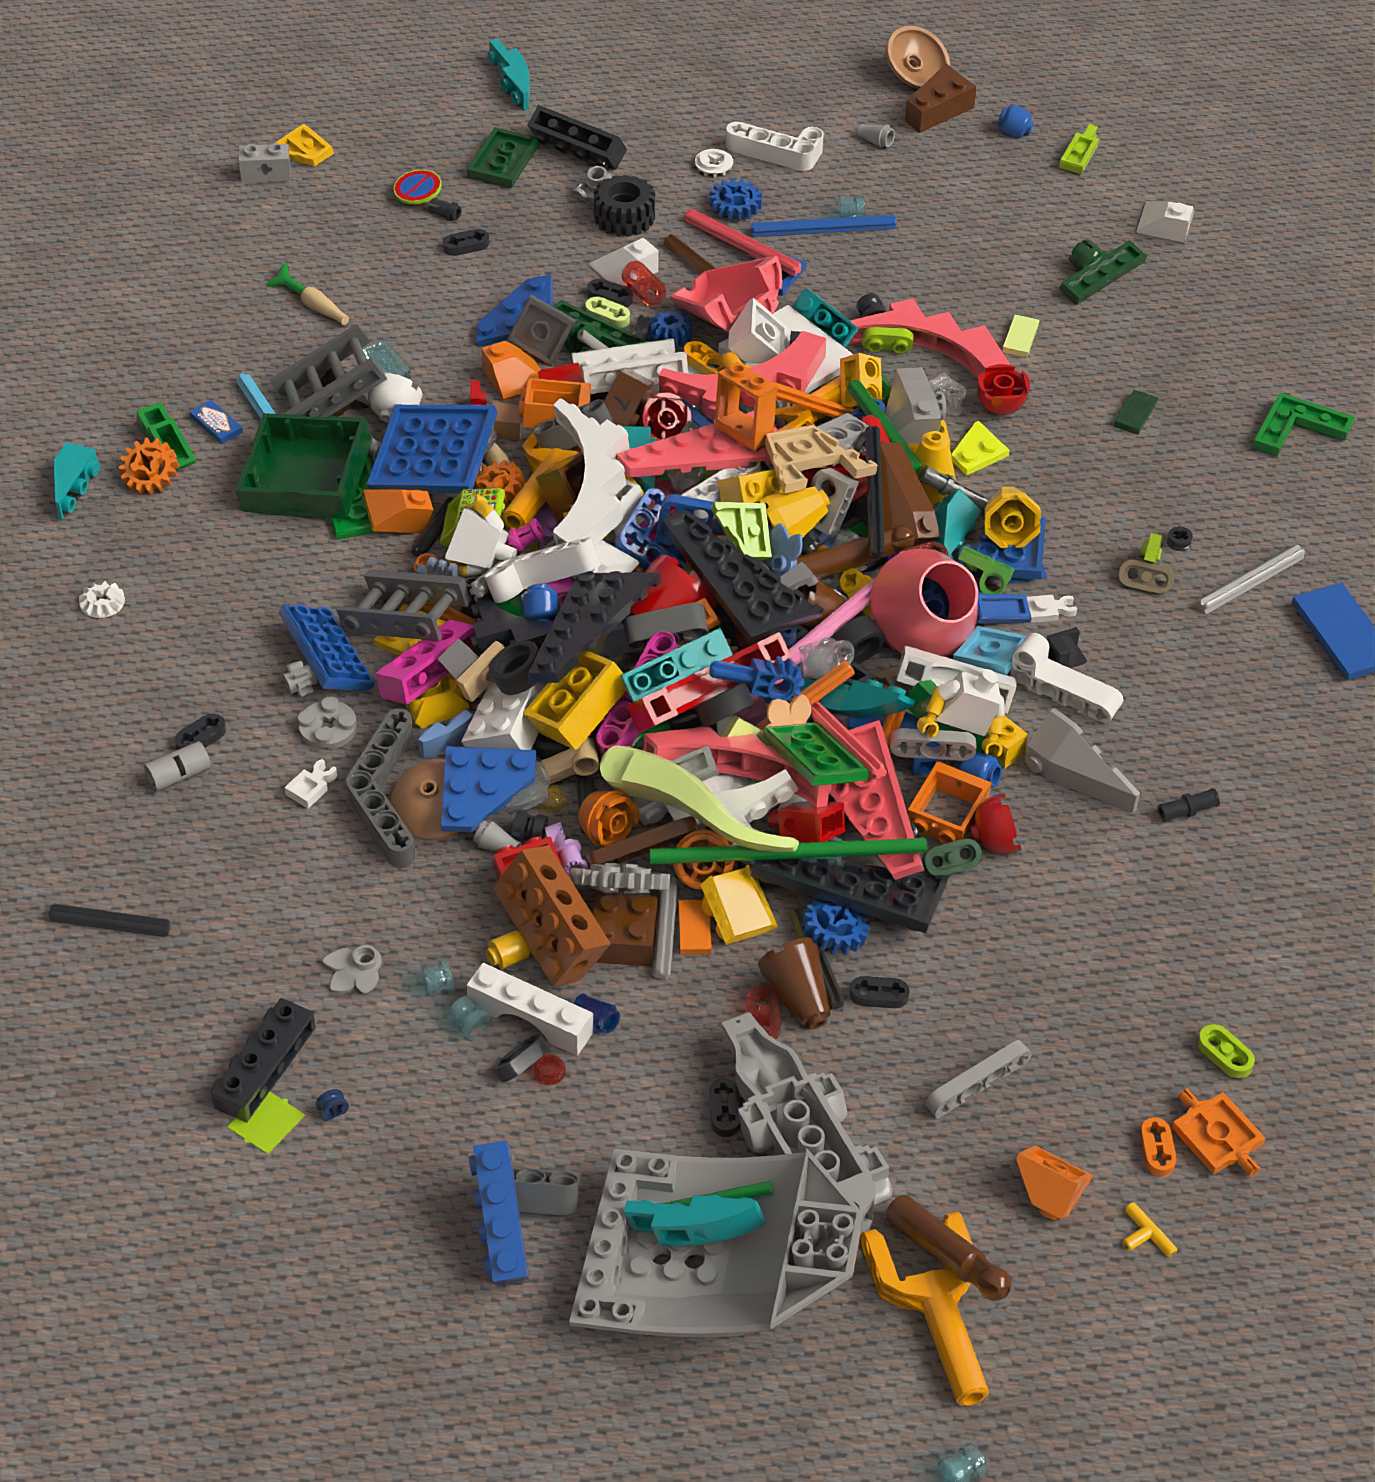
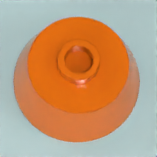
M595 791L588 795L581 804L578 821L580 827L592 843L603 848L627 839L626 836L631 831L633 824L638 825L639 810L636 803H633L630 797L623 791Z
M698 830L683 837L676 848L730 846V844L716 832ZM734 861L674 863L673 866L678 878L685 885L696 890H702L701 884L710 875L714 877L731 872Z

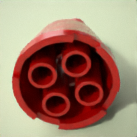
M659 555L649 565L646 572H660L662 582L657 587L651 586L647 590V597L642 602L636 601L630 607L631 612L625 618L687 603H696L704 597L714 611L717 602L703 581L695 573L690 575L687 571L678 567L679 562L677 559L668 555Z

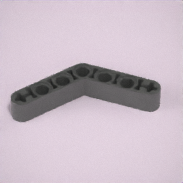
M400 708L393 709L386 714L347 775L346 788L348 802L389 863L396 868H406L415 861L414 838L381 790L413 737L411 714L409 711Z

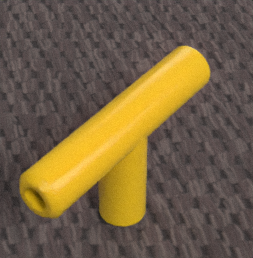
M1134 1202L1126 1206L1125 1212L1140 1227L1139 1230L1122 1241L1124 1247L1127 1245L1128 1251H1132L1145 1241L1151 1239L1167 1257H1171L1172 1253L1175 1254L1177 1252V1247Z

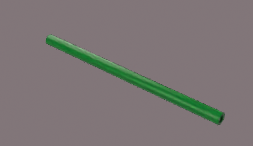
M926 838L799 843L795 852L761 851L741 845L650 849V864L927 853Z

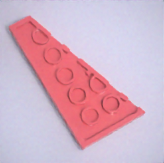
M754 411L748 412L746 415L754 418ZM714 424L702 426L698 429L654 441L640 447L631 448L617 453L616 460L623 465L625 473L629 477L663 475L665 470L679 469L681 473L691 472L692 467L705 466L706 471L748 467L750 462L764 461L766 465H772L765 445L753 451L714 427Z
M877 720L849 730L884 764V769L887 770L885 776H881L879 780H874L868 775L867 781L831 784L829 795L835 802H844L845 816L864 840L914 838L880 721ZM919 853L876 855L895 880L924 871Z

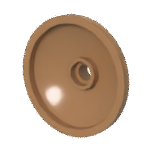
M917 26L901 27L894 31L887 41L886 57L892 71L901 81L913 88L919 89L945 64L950 66L949 55L942 42L924 28Z
M445 759L428 760L413 766L400 777L392 791L390 803L415 838L438 841L458 833L441 831ZM434 788L433 791L426 793L428 789Z

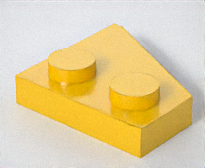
M302 124L275 142L278 144H288L290 160L311 166L318 165L334 154L332 146L305 124Z

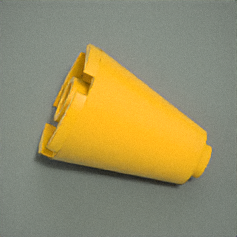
M938 431L924 434L915 452L916 457L922 464V467L919 469L920 471L916 474L917 477H919L922 468L928 465L944 475H952L954 480H956L947 436ZM920 482L931 504L941 502L944 497L948 496H943L938 493V490Z

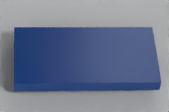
M1342 582L1293 596V606L1347 680L1375 672V626Z
M300 604L281 606L278 613L322 688L368 691L373 688L375 683L370 677L368 669L359 659L356 649L350 644L345 631L339 626L334 613L329 608L305 607Z

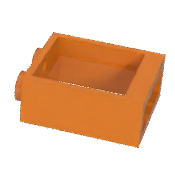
M739 362L719 371L714 427L753 451L765 445L766 434L773 433L778 386ZM740 389L755 398L754 418L739 410Z
M528 378L527 388L522 387L521 400L519 402L518 416L523 417V427L535 428L539 424L556 417L553 404L560 398L568 404H574L577 407L590 403L592 384Z
M937 761L910 805L907 813L908 817L915 824L919 835H927L937 839L941 844L959 839H967L971 832L970 825L975 824V811L985 799L989 798L992 782ZM936 790L973 804L961 827L924 812Z

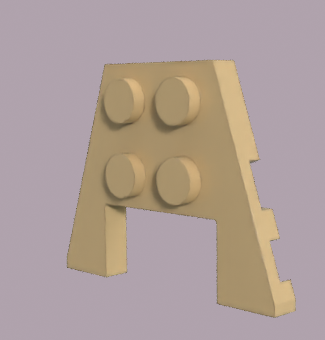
M814 425L768 433L765 437L764 443L783 493L806 489L807 479L801 472L807 469L824 468L827 465L840 463L855 479L875 475L878 465L870 460L866 463L859 458L860 453L853 449L845 450L838 446L839 440Z

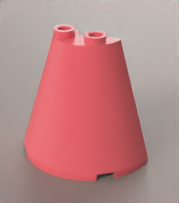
M777 255L708 270L693 279V286L690 291L682 287L669 297L676 307L682 308L729 332L748 301L752 298L774 314L779 303L777 301L779 288H782L781 266Z

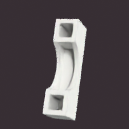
M904 646L896 671L897 681L915 686L918 682L931 679L936 686H940L953 680L961 672L979 676L984 669ZM994 672L998 677L996 683L999 685L1000 695L1004 698L1005 713L1008 714L1017 687L1014 677Z
M482 963L467 984L469 1006L495 1018L502 1014L519 1016L536 1026L549 1043L578 1056L593 1034L592 1012L485 963Z

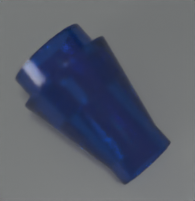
M585 993L580 994L574 1001L575 1005L593 1013V1028L597 1032L610 1033L617 1027L620 1021V1013L615 1005L589 997Z

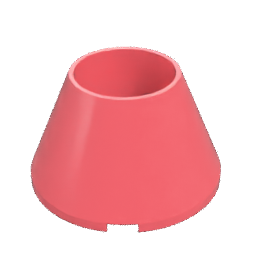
M931 549L907 550L886 562L875 577L870 596L871 614L873 620H876L878 627L885 634V641L900 654L903 653L904 646H909L946 657L956 652L974 630L978 614L977 583L967 568L941 552ZM924 578L934 580L945 590L950 607L947 620L937 617L926 606L922 596Z

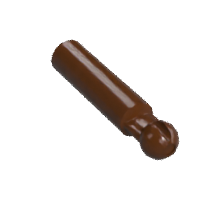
M904 525L896 526L884 532V557L895 553H902L913 547L915 535L909 527ZM869 535L799 556L796 560L797 565L803 562L816 578L821 579L881 559L870 558Z
M900 1195L890 1203L886 1212L887 1221L962 1281L973 1284L979 1289L985 1299L999 1301L1008 1296L1012 1287L1009 1274L1004 1269L996 1267L987 1261L985 1255L910 1196Z

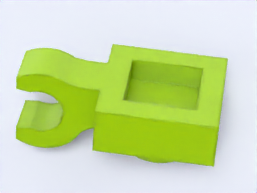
M1151 533L1149 540L1144 539L1139 556L1144 557V562L1156 564L1157 560L1160 561L1162 535Z

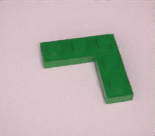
M1280 392L1254 440L1253 448L1278 456L1294 424L1345 441L1353 426L1355 417Z

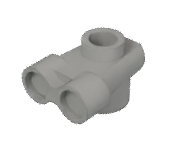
M594 166L588 170V179L583 184L579 183L572 191L574 197L594 204V190L597 188V185L606 178H612L611 174L602 166Z

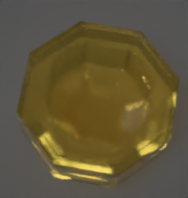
M546 785L538 792L539 808L546 813H559L566 807V791L558 785Z

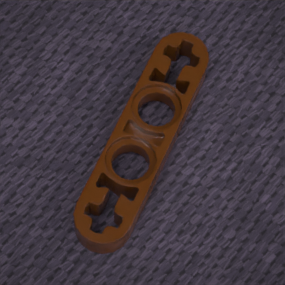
M693 816L684 817L586 854L585 859L588 868L591 867V864H619L649 853L650 849H660L679 842L689 833L698 831L699 828Z

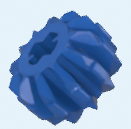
M667 309L664 313L656 312V316L651 318L649 323L650 341L674 339L675 351L678 345L684 347L687 342H690L692 337L691 319L686 317V313L678 314L677 309L673 312H669Z

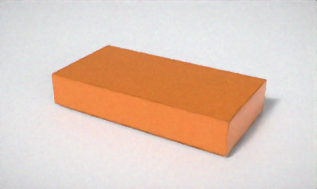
M678 900L680 955L711 954L710 916L706 915L702 910V900Z

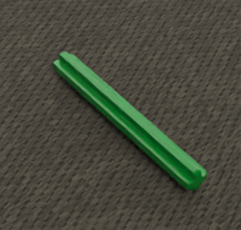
M860 380L850 381V385L847 387L850 395L866 416L873 415L874 418H879L891 443L901 442L917 474L922 464L862 382Z

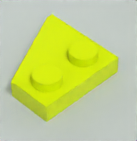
M977 421L951 456L952 462L967 476L1009 456L1010 450L983 424Z

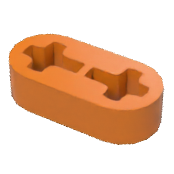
M1154 1117L1149 1118L1143 1122L1140 1130V1141L1145 1166L1151 1174L1165 1177L1173 1172L1176 1164V1153L1171 1129L1164 1120ZM1151 1129H1156L1157 1133L1160 1134L1159 1142H1155L1153 1133H1150ZM1157 1152H1161L1162 1160L1166 1161L1165 1166H1160V1163L1155 1161Z

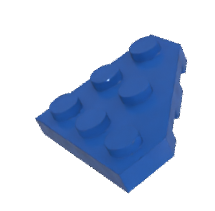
M551 274L525 280L478 322L476 331L478 346H489L507 341L531 294L553 306L554 282Z
M1041 517L1040 533L1025 547L1016 548L1015 545H1008V548H1000L986 534L981 536V541L972 546L969 543L965 546L1015 568L1011 578L1041 580L1046 517ZM979 568L977 572L968 569L973 575L982 576L983 570Z
M446 746L441 831L472 833L481 826L483 820L492 813L496 814L512 801L514 795L523 788L527 789L535 782L536 750Z

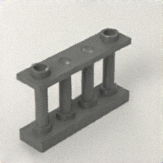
M358 324L353 325L269 380L282 396L287 395L292 408L283 414L328 417L387 380L384 371L373 358H366L362 348L371 343V341ZM354 354L358 366L345 373L340 362ZM332 368L336 380L323 388L319 375ZM310 382L314 394L301 402L297 389Z
M369 570L364 576L370 591L357 608L339 606L336 611L344 631L348 633L440 641L442 636L436 621L449 605L467 607L471 602V597L464 577ZM378 599L387 600L380 610L370 609ZM401 601L411 602L404 612L394 611ZM425 603L435 604L428 614L418 613Z

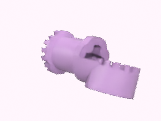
M561 822L545 827L547 837L552 838L562 867L569 878L571 868H588L586 861L582 860L580 842L573 839L566 840Z

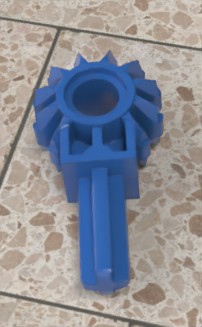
M777 656L775 662L772 663L768 659L764 661L753 658L750 667L715 660L709 668V675L712 678L745 683L750 694L763 698L768 705L775 699L787 700V702L791 703L793 701L792 696L801 694L800 687L804 686L802 670L790 658L783 661L781 657ZM784 679L782 682L774 684L776 681Z

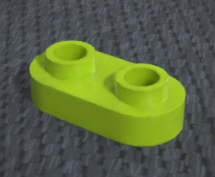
M870 327L862 333V345L871 352L889 350L903 354L913 348V334L911 331L903 328Z
M1211 1024L1202 1028L1198 1038V1047L1205 1056L1230 1077L1245 1078L1250 1075L1255 1062V1057L1250 1049L1220 1025ZM1215 1041L1219 1046H1212L1209 1042ZM1232 1062H1239L1242 1066L1234 1065Z

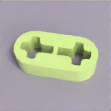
M592 297L585 303L586 312L620 328L626 327L630 323V311L622 305L601 297Z

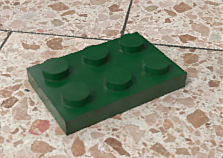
M494 127L468 166L467 177L512 188L539 147V138Z

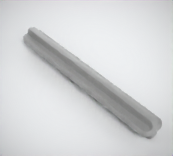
M1299 545L1290 547L1199 599L1198 609L1205 614L1210 613L1304 558L1305 550Z

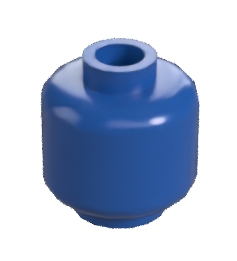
M1011 104L1008 108H1003L997 125L1000 126L999 130L1002 134L1020 139L1024 134L1029 135L1034 122L1030 120L1031 113L1029 110Z
M548 584L531 585L521 595L524 618L549 622L555 620L560 610L558 594Z
M976 751V755L972 759L958 761L956 769L992 782L991 788L997 786L1001 779L1002 767L997 758L992 754L986 755L984 752Z

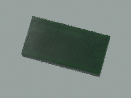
M1133 390L1116 418L1114 427L1139 435L1155 408L1158 397Z

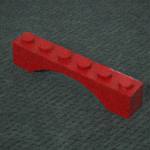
M780 632L721 660V662L750 667L753 658L764 661L768 659L772 663L775 662L777 656L781 657L783 661L788 658L791 659L792 656ZM710 666L626 707L639 733L740 683L712 678L709 675Z

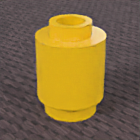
M518 930L490 940L488 942V949H486L488 961L492 966L498 965L500 970L529 958V954L532 953Z

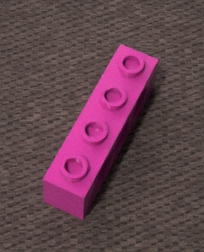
M449 619L438 627L442 636L440 641L420 640L377 671L375 674L381 698L407 705L448 675L450 672L438 658L458 638L474 651L470 636L475 635L472 624Z

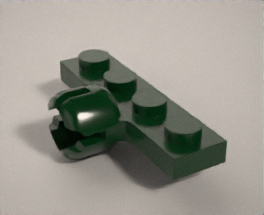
M1084 239L1071 251L1072 256L1070 255L1069 257L1070 263L1079 272L1063 281L1060 290L1078 305L1143 264L1147 255L1130 240L1110 253H1104L1091 240Z
M563 300L553 305L556 309L576 319L564 343L565 348L570 353L585 352L591 349V347L578 338L582 330L587 331L608 348L645 342V339L642 341L639 337L634 339L631 332Z

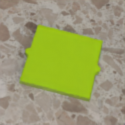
M269 1092L248 1123L235 1118L227 1128L243 1137L245 1143H252L269 1154L299 1123L305 1114L288 1104V1099L282 1100Z

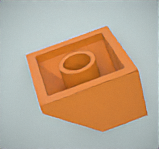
M507 341L481 348L482 369L503 401L521 396L522 387L524 388V385H527L528 378L539 379L538 372L541 370L531 354Z
M363 490L362 492L373 531L420 533L429 524L433 507L428 491Z
M1036 1145L1018 1153L1016 1158L1032 1205L1040 1208L1039 1213L1051 1220H1057L1058 1218L1062 1220L1069 1216L1093 1178L1092 1174Z

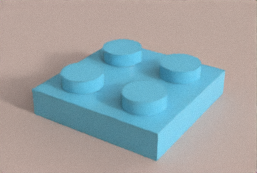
M977 626L953 657L956 661L1007 675L1012 669L1013 655L1026 636Z

